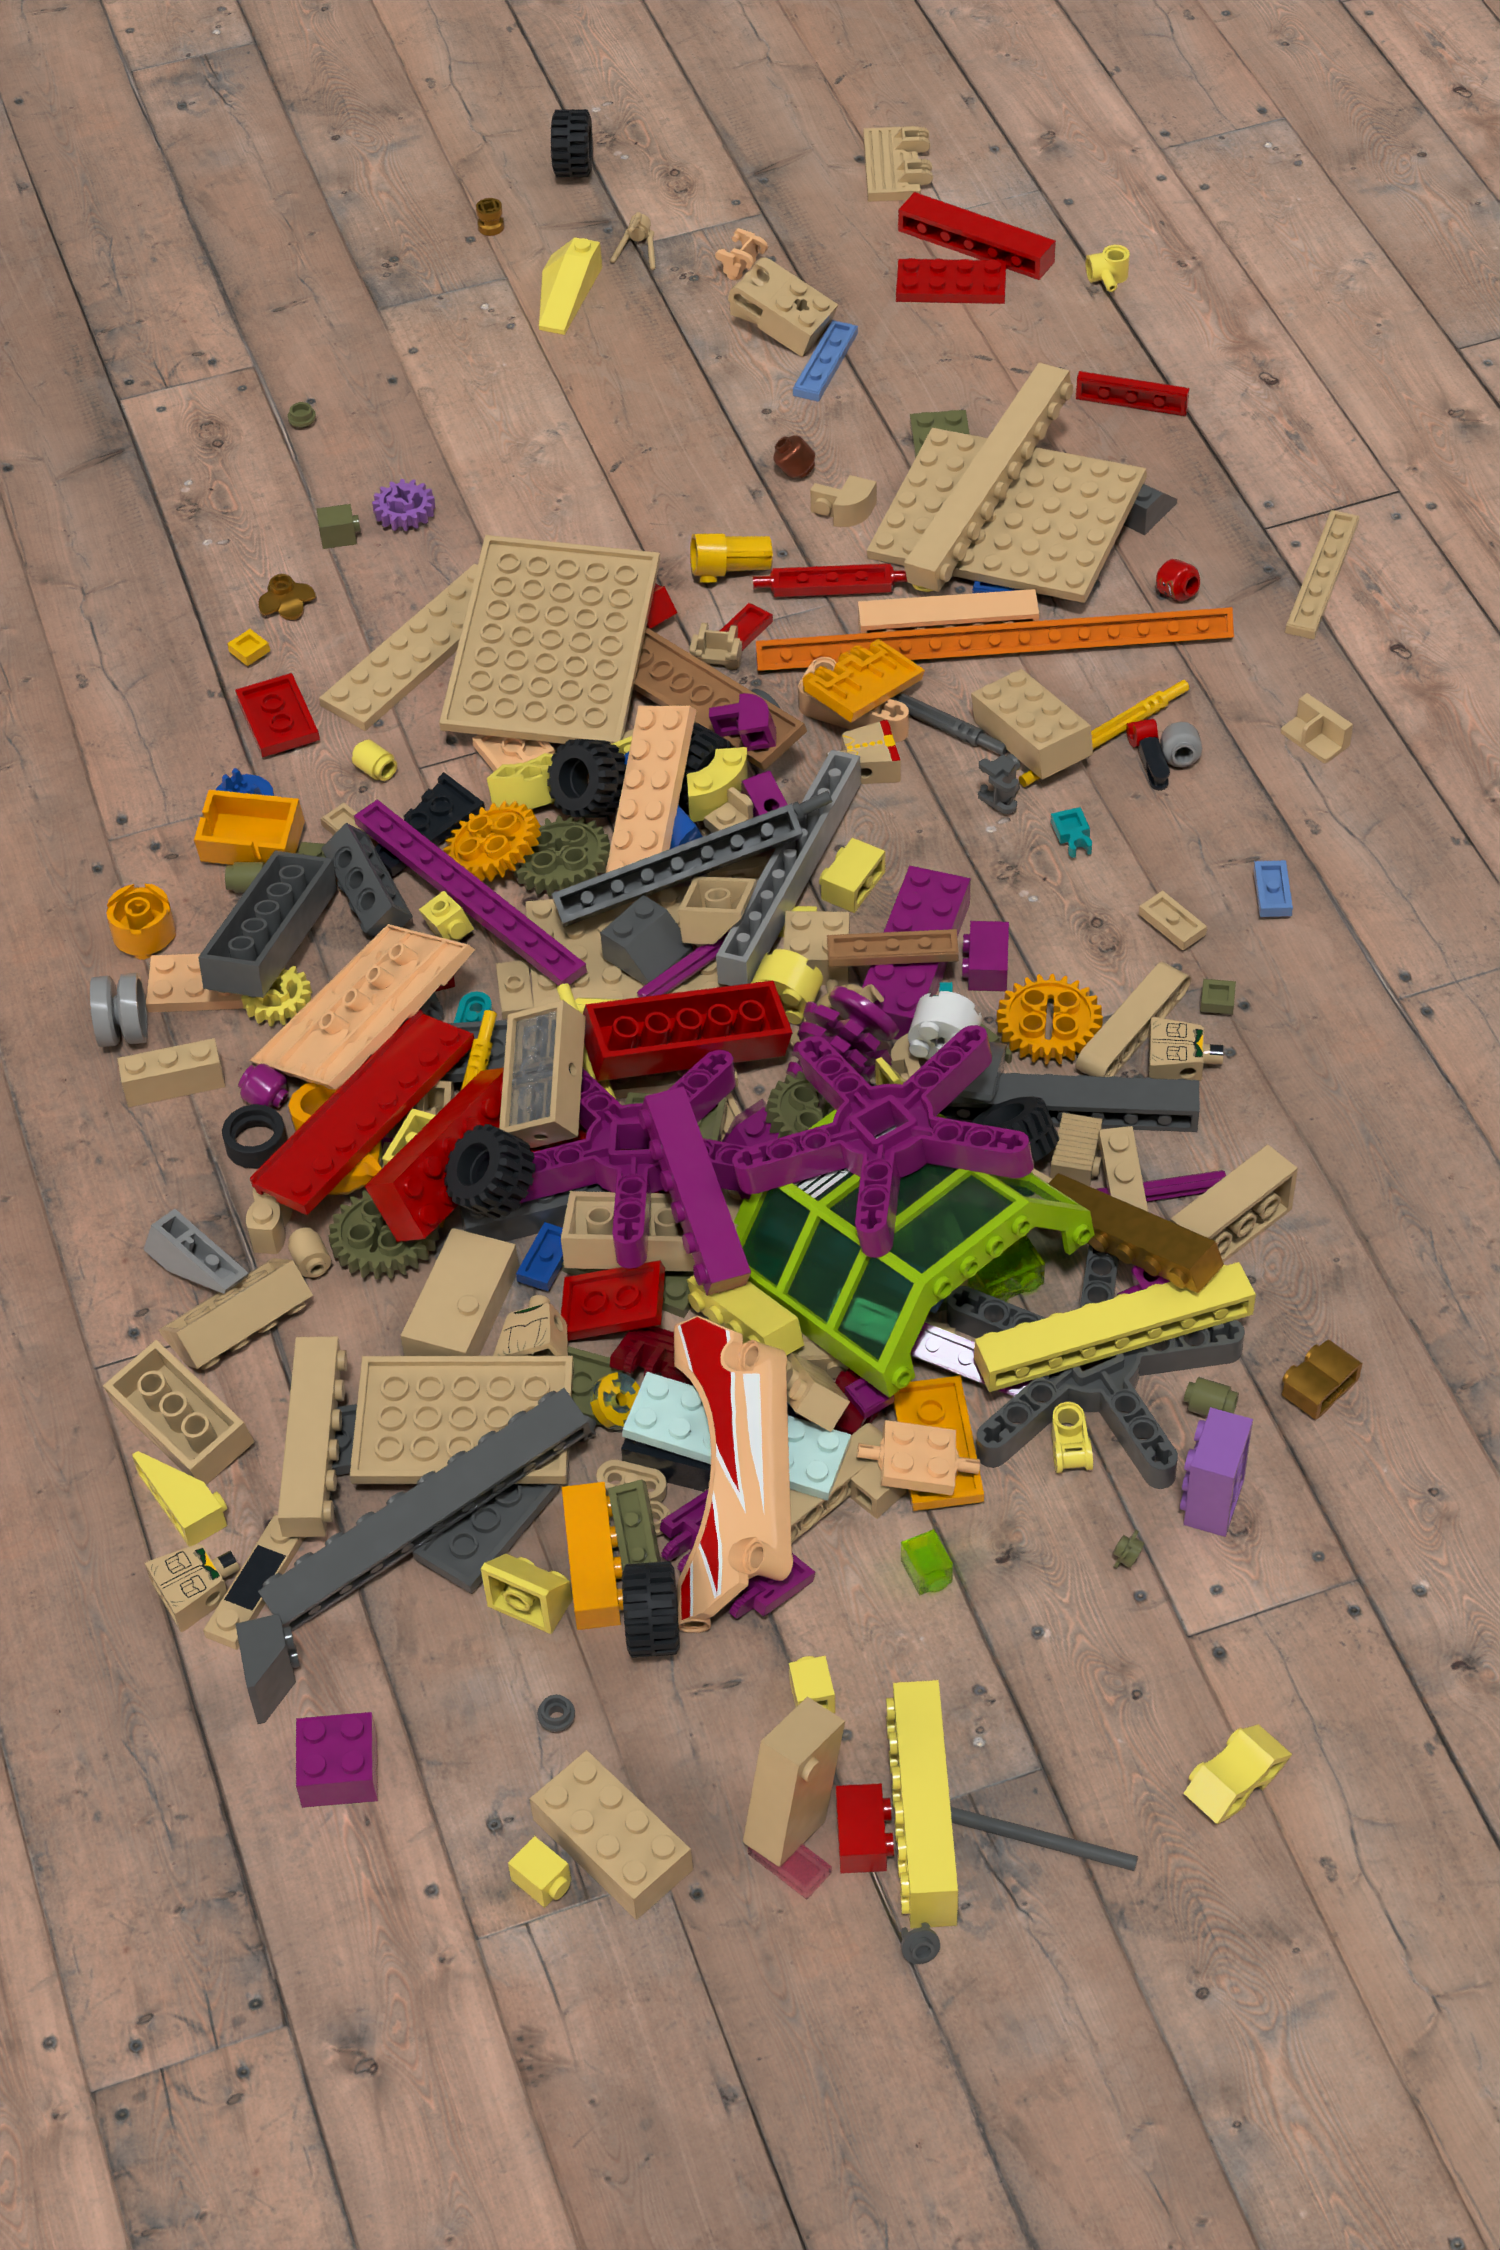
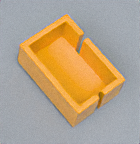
M208 790L202 810L203 817H200L194 842L200 861L229 865H233L234 862L266 863L274 851L296 853L305 822L300 801L297 798Z

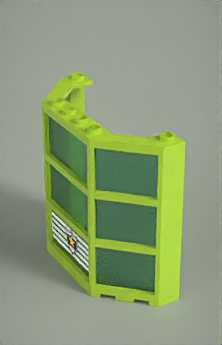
M836 1109L809 1129L833 1123L837 1112ZM940 1113L936 1116L941 1118H947ZM894 1125L874 1137L877 1139L897 1127ZM926 1163L917 1171L900 1178L893 1246L882 1257H868L861 1250L855 1225L860 1177L851 1173L847 1168L751 1194L750 1199H743L734 1223L738 1225L736 1232L751 1270L748 1281L797 1316L802 1334L889 1398L900 1389L906 1387L916 1377L910 1352L930 1309L939 1301L948 1297L953 1290L967 1279L973 1277L981 1268L994 1258L1000 1256L1004 1250L1021 1237L1027 1235L1034 1227L1061 1230L1064 1250L1069 1255L1088 1243L1095 1236L1091 1212L1032 1173L1022 1178H1009Z

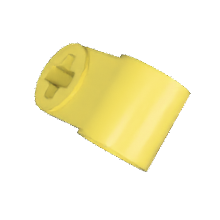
M1073 1402L1060 1403L1053 1411L1051 1431L1056 1473H1062L1063 1469L1085 1467L1086 1470H1093L1092 1446L1090 1438H1088L1084 1411L1078 1404ZM1063 1423H1071V1424H1073L1074 1426L1068 1427V1426H1064V1425H1062V1424H1063Z

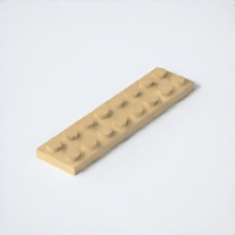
M473 564L320 696V706L366 731L451 657L458 648L478 565Z

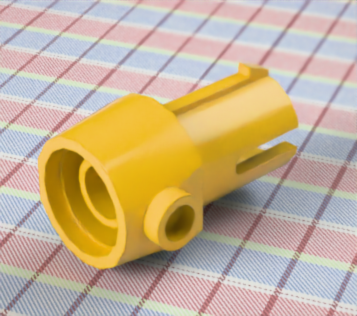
M722 533L692 534L691 570L694 576H700V582H717V576H725L726 571L771 569L773 551L770 536H725Z

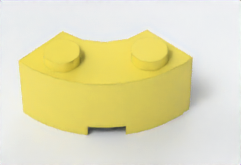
M747 747L716 749L714 759L707 767L687 774L689 818L693 822L703 821L705 816L727 803V790L731 787H734L741 793V783L743 780L748 779Z
M544 753L535 759L518 764H502L487 777L492 803L500 807L503 801H506L509 806L514 801H517L519 806L525 804L528 809L550 803L554 804L555 799H551L549 794L551 788L547 786V779L550 778V773H547L548 766H552L551 758L553 754Z
M1259 1724L1244 1729L1238 1728L1229 1737L1226 1743L1227 1747L1212 1760L1197 1765L1189 1776L1191 1783L1183 1794L1216 1824L1229 1819L1246 1806V1800L1253 1790L1259 1787L1263 1791L1292 1756V1753Z

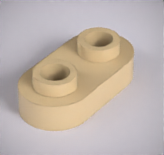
M609 1460L604 1462L596 1473L597 1482H605L606 1496L609 1495L608 1488L641 1479L646 1482L647 1489L654 1490L653 1492H648L650 1501L662 1502L667 1494L666 1478L659 1470L621 1460ZM614 1480L620 1481L617 1485L610 1484Z

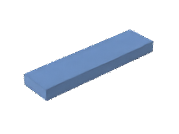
M834 320L831 321L795 383L793 396L820 401L858 334V326Z

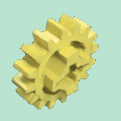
M292 966L289 970H285V967L283 968L264 998L243 995L241 999L248 1017L255 1016L257 1023L260 1024L266 1019L269 1026H273L277 1020H280L282 1025H286V1019L289 1017L292 1019L311 1000L312 991L310 981L306 979V974L304 972L297 973L296 966Z

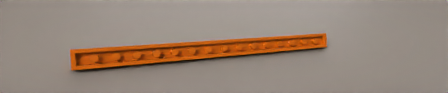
M1229 607L760 640L755 642L757 671L807 668L819 657H830L838 663V657L842 653L850 651L856 645L863 646V648L869 650L871 643L877 639H880L910 660L1233 638L1234 627L1233 608Z

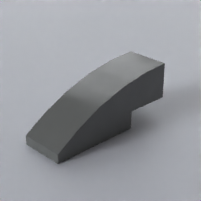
M989 1042L992 1054L991 1064L958 1097L992 1101L999 1089L1000 1075L1004 1070L1007 1044Z

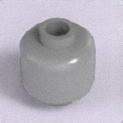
M1176 722L1166 727L1162 732L1160 739L1161 748L1169 764L1174 767L1183 768L1197 762L1203 748L1199 732L1193 725L1188 722Z

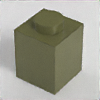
M351 504L316 508L323 549L357 544L355 533L361 532L358 515H352Z

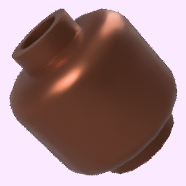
M785 436L776 443L773 460L789 478H803L813 470L815 466V451L801 436Z

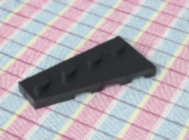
M445 772L437 778V785L433 789L428 788L421 796L422 801L415 809L410 808L404 815V821L436 846L450 837L452 830L461 828L460 821L468 822L470 820V813L478 815L481 807L485 809V804L482 800ZM380 843L375 847L390 876H395L407 867L405 863Z

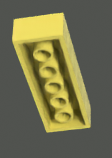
M939 1680L893 1683V1698H886V1727L890 1748L889 1765L890 1773H892L893 1808H895L894 1824L895 1839L898 1846V1876L901 1883L902 1914H909L910 1928L922 1927L921 1923L924 1922L928 1923L930 1927L957 1926L958 1884Z

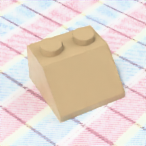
M694 876L678 909L682 943H693L698 946L716 943L742 918L757 885L756 879Z

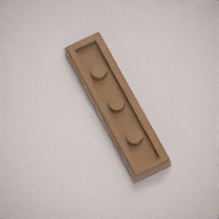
M957 929L827 935L828 967L959 961Z

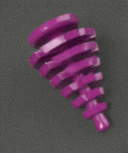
M835 986L828 996L834 1010L821 1004L816 1005L814 1002H807L803 1013L806 1022L800 1024L797 1035L800 1041L811 1036L823 1037L868 1082L876 1076V1059L882 1057L890 1066L892 1065V1058L888 1050L877 1051L876 1048L881 1043L878 1040L891 1041L899 1032L898 1026L889 1015L867 998L845 987ZM840 1015L845 1020L838 1021L836 1018ZM800 1042L794 1044L792 1056L797 1057L799 1060L797 1063L789 1062L786 1071L788 1075L795 1079L798 1071L803 1073L798 1053Z

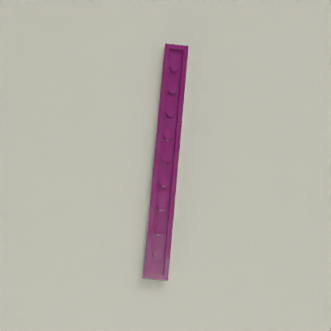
M378 799L354 815L355 824L437 890L440 892L445 891L467 914L556 985L559 986L565 983L570 985L587 972L585 962Z

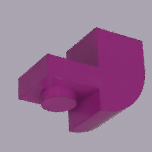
M743 693L739 694V703L709 708V719L713 729L721 737L740 734L744 747H747V751L776 746V726L767 703L761 697Z

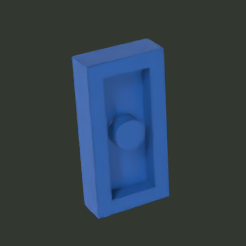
M544 1222L516 1273L517 1282L549 1291L564 1261L561 1244L562 1227Z

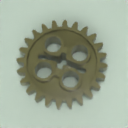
M571 815L567 821H562V817L558 816L556 822L553 823L546 818L545 825L539 828L541 836L537 838L539 845L531 847L534 853L532 855H525L523 858L526 862H517L515 864L516 870L513 871L518 883H525L526 890L535 887L536 894L539 895L546 889L548 896H551L555 890L560 891L597 877V873H606L605 865H607L610 852L608 834H604L602 826L596 827L594 820L586 824L585 817L580 818L576 822Z
M798 1071L796 1079L786 1075L785 1082L778 1081L775 1089L771 1090L765 1111L768 1112L766 1122L771 1123L770 1133H779L778 1138L808 1130L835 1110V1108L805 1078L804 1074Z
M365 1190L362 1191V1199L359 1200L351 1196V1206L341 1204V1214H333L334 1223L329 1224L330 1235H328L333 1256L339 1259L341 1267L348 1265L351 1274L360 1269L362 1278H365L369 1272H374L375 1279H379L382 1272H386L389 1278H393L395 1270H399L405 1275L406 1266L408 1265L417 1269L419 1267L417 1259L428 1260V1251H435V1241L440 1238L438 1232L440 1228L438 1225L425 1239L397 1242L371 1196Z

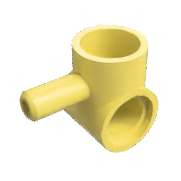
M1110 245L1104 248L1102 253L1087 255L1085 266L1089 281L1091 283L1103 281L1107 291H1115L1117 284L1126 281L1128 278L1129 250L1122 245Z

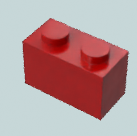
M882 1783L836 1786L840 1874L887 1871V1856H894L893 1833H885L884 1821H892L890 1798H883Z

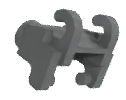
M1002 754L994 761L986 758L979 761V769L989 775L988 781L994 786V791H989L988 786L983 784L978 792V799L1003 814H1011L1017 809V801L1013 800L1016 792L1020 789L1018 779H1016V771L1020 769L1021 765L1017 757L1013 754H1008L1007 756Z

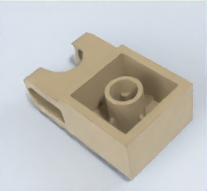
M765 257L760 258L753 265L751 272L752 281L756 285L744 280L739 281L729 292L730 303L736 309L758 323L757 328L803 357L827 330L833 320L838 304L772 260Z

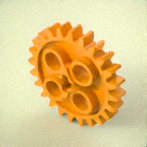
M503 801L500 807H497L495 803H492L487 811L481 807L478 815L470 813V820L468 822L460 821L461 828L451 831L454 837L446 839L448 846L443 848V851L480 881L487 877L492 882L496 874L503 878L505 870L515 871V864L517 862L525 863L526 861L523 857L534 853L531 847L539 845L537 838L541 836L539 830L541 825L532 809H528L525 804L519 806L517 801H514L509 806L506 801Z
M1037 974V982H1032L1026 977L1024 986L1014 983L1013 992L1005 991V998L999 1000V1009L997 1010V1032L1002 1033V1042H1009V1049L1011 1051L1020 1048V1058L1029 1053L1032 1055L1031 1060L1033 1063L1039 1057H1043L1045 1065L1049 1064L1051 1058H1055L1059 1064H1062L1063 1056H1067L1070 1060L1074 1061L1075 1052L1080 1053L1101 1029L1103 1024L1102 1006L1097 1005L1098 997L1096 995L1089 996V987L1079 989V980L1074 981L1070 985L1067 983V976H1064L1060 981H1056L1054 974L1049 976V980H1044L1040 974ZM1049 998L1054 999L1052 1038L1048 1040L1045 1038L1047 1001Z

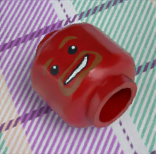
M1170 559L1159 568L1156 575V586L1162 595L1177 601H1186L1199 590L1200 575L1198 569L1192 564L1179 559Z

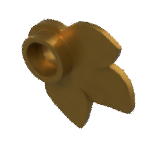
M277 574L270 579L267 587L268 592L259 598V610L264 616L278 612L286 620H296L303 614V602L315 599L316 594L310 585L295 583L287 574Z

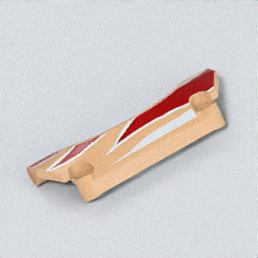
M697 1315L674 1326V1366L691 1380L701 1398L707 1416L711 1444V1471L706 1506L694 1546L677 1583L678 1625L680 1631L687 1633H700L709 1630L711 1627V1617L748 1586L750 1578L759 1575L776 1581H783L788 1577L793 1567L786 1380L787 1355L784 1350L755 1340L743 1344V1334Z

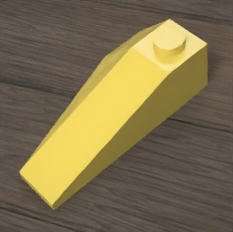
M575 237L551 255L542 270L539 330L566 334L602 269L600 242Z

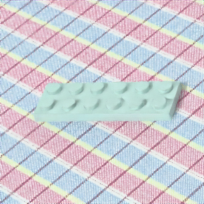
M647 1372L624 1424L622 1437L711 1464L708 1421L696 1388L689 1384ZM788 1415L790 1489L828 1501L849 1447L851 1434L835 1429L830 1432L815 1423Z

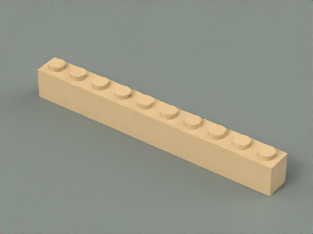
M1043 363L1037 364L904 561L908 583L939 592L944 583L950 580L954 568L959 561L964 559L968 547L973 540L975 541L978 538L980 529L986 520L992 517L994 508L1000 500L1004 499L1008 487L1013 480L1018 478L1022 466L1026 460L1032 457L1034 448L1040 440L1044 439L1048 427L1053 420L1058 418L1060 409L1066 400L1068 401L1071 398L1073 384H1071L1069 370Z

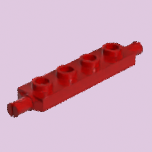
M890 563L773 568L770 576H753V589L771 588L774 597L892 592L894 583L907 582L905 570L894 571Z

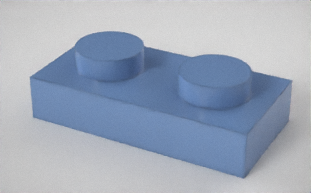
M1286 860L1254 861L1253 871L1260 917L1292 916L1293 906Z

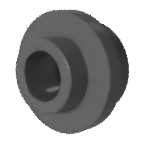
M562 1695L548 1696L538 1708L539 1723L543 1728L552 1732L567 1729L575 1719L574 1705ZM555 1712L563 1714L558 1718L550 1717Z

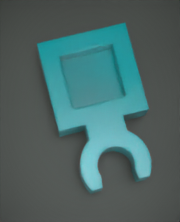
M1081 807L1051 813V825L1059 843L1068 842L1069 856L1076 858L1077 847L1084 848L1088 855L1092 854L1090 827Z

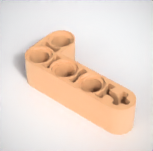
M819 657L810 664L804 675L812 672L814 674L815 669L820 666L827 667V669L833 671L836 661L830 657ZM803 679L800 680L798 700L799 711L803 715L850 730L882 720H888L895 742H901L908 737L909 709L904 703L889 699L853 722H849L804 691Z

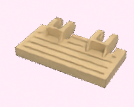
M922 126L863 128L868 202L907 200L914 192L921 194L920 186L931 184V181H933L932 163L927 159H918V153H923L930 149V140H928L929 130Z

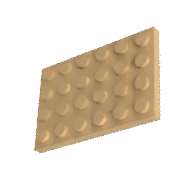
M362 1356L350 1468L351 1484H417V1481L430 1471L438 1472L447 1466L448 1460L460 1451L468 1452L477 1446L479 1439L488 1432H498L507 1426L509 1419L518 1412H528L536 1407L540 1398L551 1391L558 1392L565 1388L572 1398L573 1356ZM569 1447L514 1484H567Z

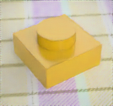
M248 629L227 643L229 652L247 666L270 652L269 642L251 629Z

